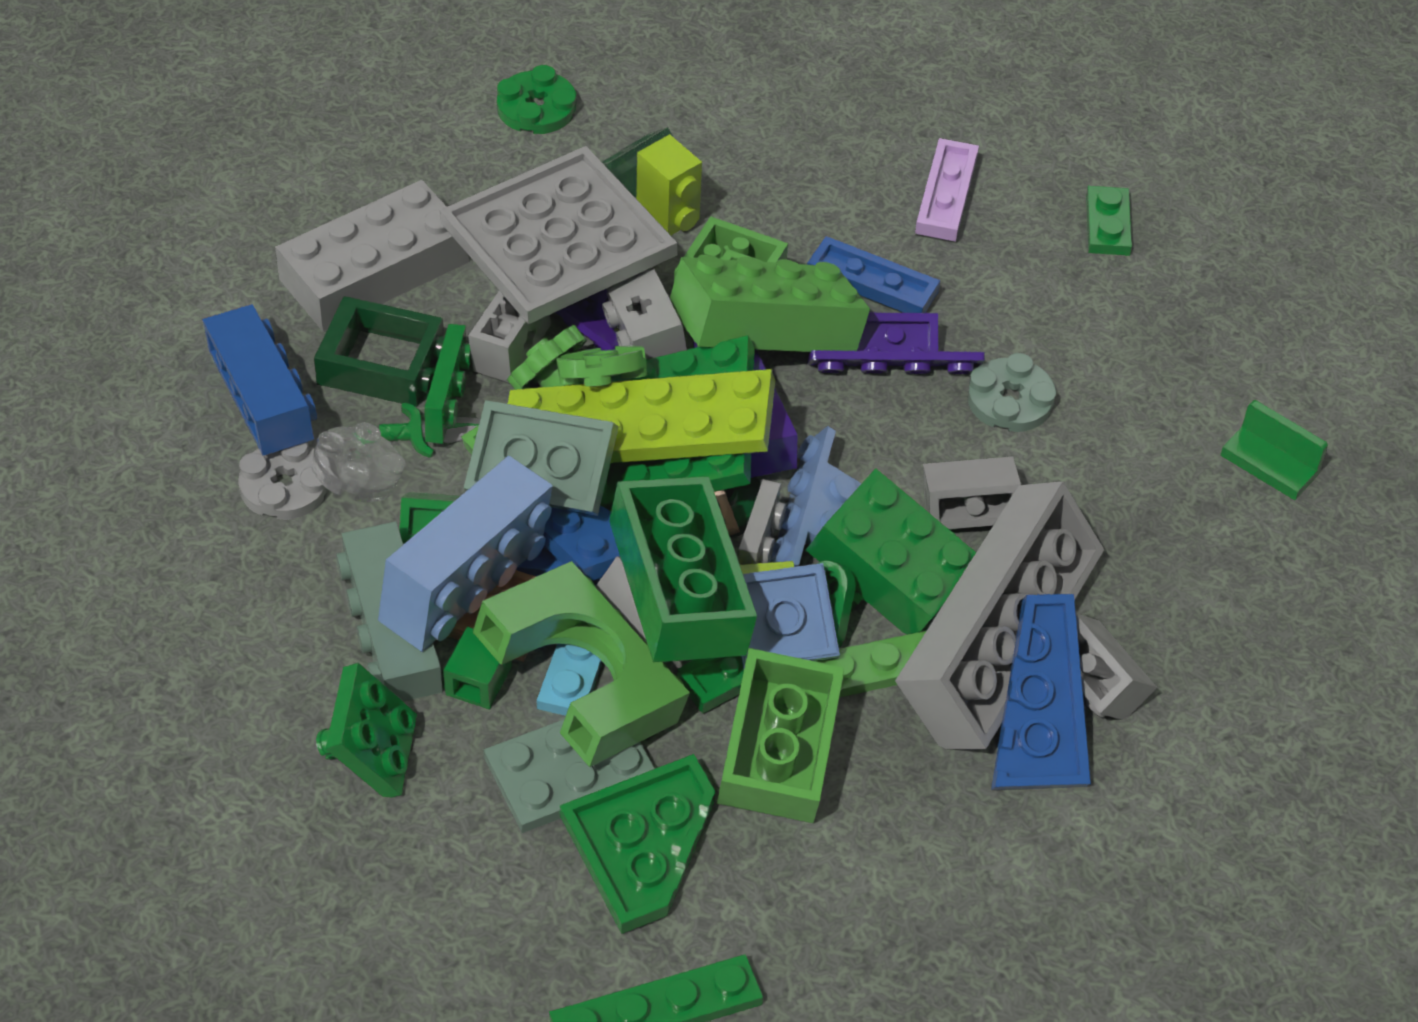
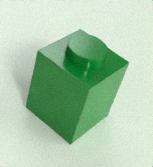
M466 627L444 668L445 695L490 710L512 667V660L501 665L473 633V628Z

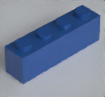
M253 304L202 319L209 352L262 456L314 440L311 421L317 420L314 402L310 394L302 395L303 388L300 377L295 368L288 369V358L281 343L274 344L275 336L267 318L261 320Z

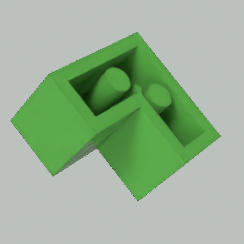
M710 216L684 257L698 258V256L705 254L724 260H738L740 257H749L759 262L777 263L781 259L787 260L788 243ZM678 266L674 272V281L677 274Z

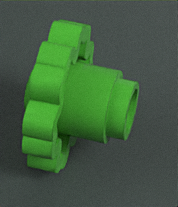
M575 325L563 330L554 339L548 340L544 338L526 353L528 358L511 373L507 381L515 390L529 389L537 383L541 388L567 386L560 384L557 358L566 353L579 351L587 342V339ZM582 382V383H577V384H569V385H579V384H584V382Z

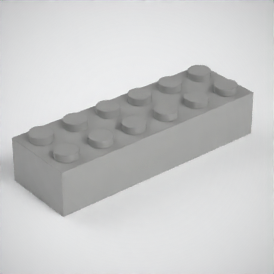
M1063 481L1019 485L895 680L938 746L945 749L987 748L1003 720L1023 598L1026 595L1074 594L1075 600L1104 551L1103 546Z

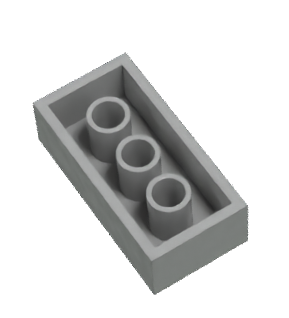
M423 180L417 181L275 247L279 280L323 332L328 329L343 296L383 304L469 263V256L441 224L439 210L446 208V206Z

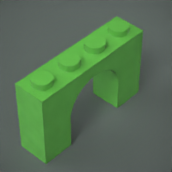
M572 561L482 601L473 633L501 665L539 647L561 643L586 649L601 659L608 667L614 681L572 701L560 730V734L589 767L678 723L690 692L684 687L681 679L674 675L663 662L653 663L647 642L639 637L625 621L623 615L613 608L596 589L592 580L585 576Z

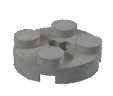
M307 442L262 456L258 448L254 452L243 456L239 463L238 483L241 498L250 510L262 516L264 513L269 516H277V519L283 520L305 516L320 506L330 486L329 467L325 458L316 449L309 447ZM279 475L293 476L291 477L292 484L285 486L282 482L275 484L273 482L277 480Z

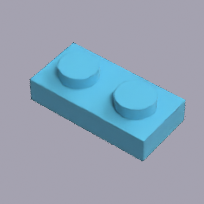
M557 644L537 698V709L566 716L572 701L593 692L603 664L602 660L581 647L570 644Z

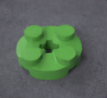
M615 346V350L601 351V348L566 353L557 358L561 385L584 382L585 386H601L612 383L611 376L621 374L622 379H632L648 375L643 346Z

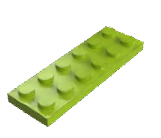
M772 369L617 381L601 386L579 384L510 390L507 404L614 422L619 426L610 463L767 452L775 379Z

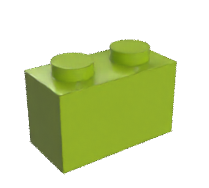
M669 134L637 152L636 199L670 236L680 230H690L700 219L702 161Z

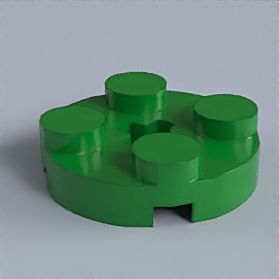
M538 65L533 70L517 73L501 80L497 85L498 115L508 127L520 131V128L531 130L533 134H547L557 131L569 124L576 110V91L573 85L564 77L557 75L555 69L548 65ZM535 98L543 99V105L530 102V100Z

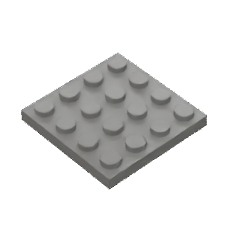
M587 146L439 210L441 224L528 324L678 255L677 242Z

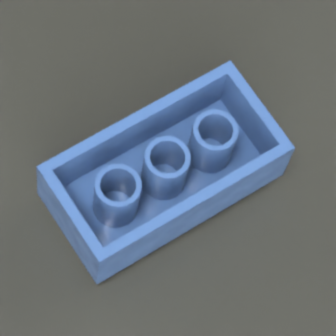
M508 455L386 559L378 621L421 652L436 639L438 641L444 640L451 633L456 622L465 613H474L492 589L497 585L502 587L507 584L520 564L526 559L529 561L533 560L541 552L546 538L543 536L545 524L552 511L549 503L553 485Z

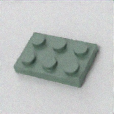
M485 400L464 489H470L509 455L553 485L549 503L550 507L598 516L619 426L614 422Z
M564 720L483 749V754L521 832L525 833L561 819L560 805L655 769L641 743L639 742L589 767L560 734Z

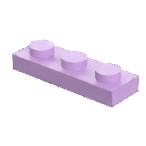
M939 138L917 218L915 234L956 242L978 156V145Z

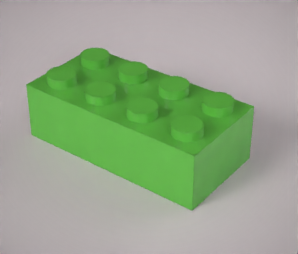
M705 254L698 256V258L681 257L670 296V301L679 319L698 347H715L722 341L748 335L754 345V349L802 352H811L812 350L857 351L870 311L869 306L842 274L841 270L836 265L828 262L806 265L781 259L777 263L759 262L749 257H740L738 260H724Z

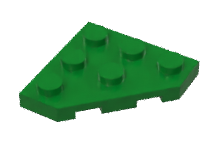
M694 754L560 805V818L621 934L668 916L714 805L715 790Z

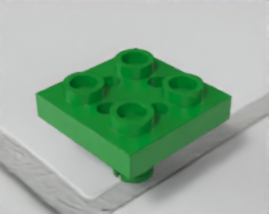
M359 662L345 666L341 674L330 728H325L318 732L316 736L317 749L321 756L326 755V760L337 758L382 797L393 798L400 796L408 766L417 713Z

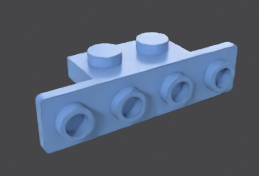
M829 426L816 436L809 435L797 452V458L800 459L797 472L788 484L787 490L791 494L778 539L774 543L770 562L793 561L794 567H798L805 543L811 544L826 522L861 485L860 482L827 462L836 432Z

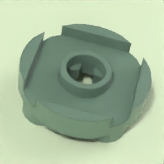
M1014 353L1008 358L990 360L974 369L970 375L969 407L980 421L991 427L997 425L1009 428L1008 431L1012 432L1028 431L1042 425L1048 419L1054 407L1056 389L1052 379L1042 368L1033 364V360L1026 354ZM1012 389L1020 392L1019 399L1015 400L1012 396L1003 397L1004 390Z

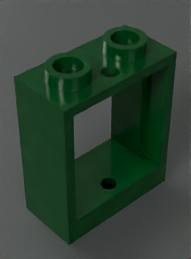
M343 296L314 356L317 385L400 404L409 403L417 407L422 394H429L435 373L434 367L438 362L445 338L443 318ZM360 331L420 344L408 370L348 356Z

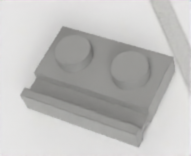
M763 479L739 547V565L770 562L774 547V538L772 537L775 530L780 531L786 511V504L779 502L781 483Z

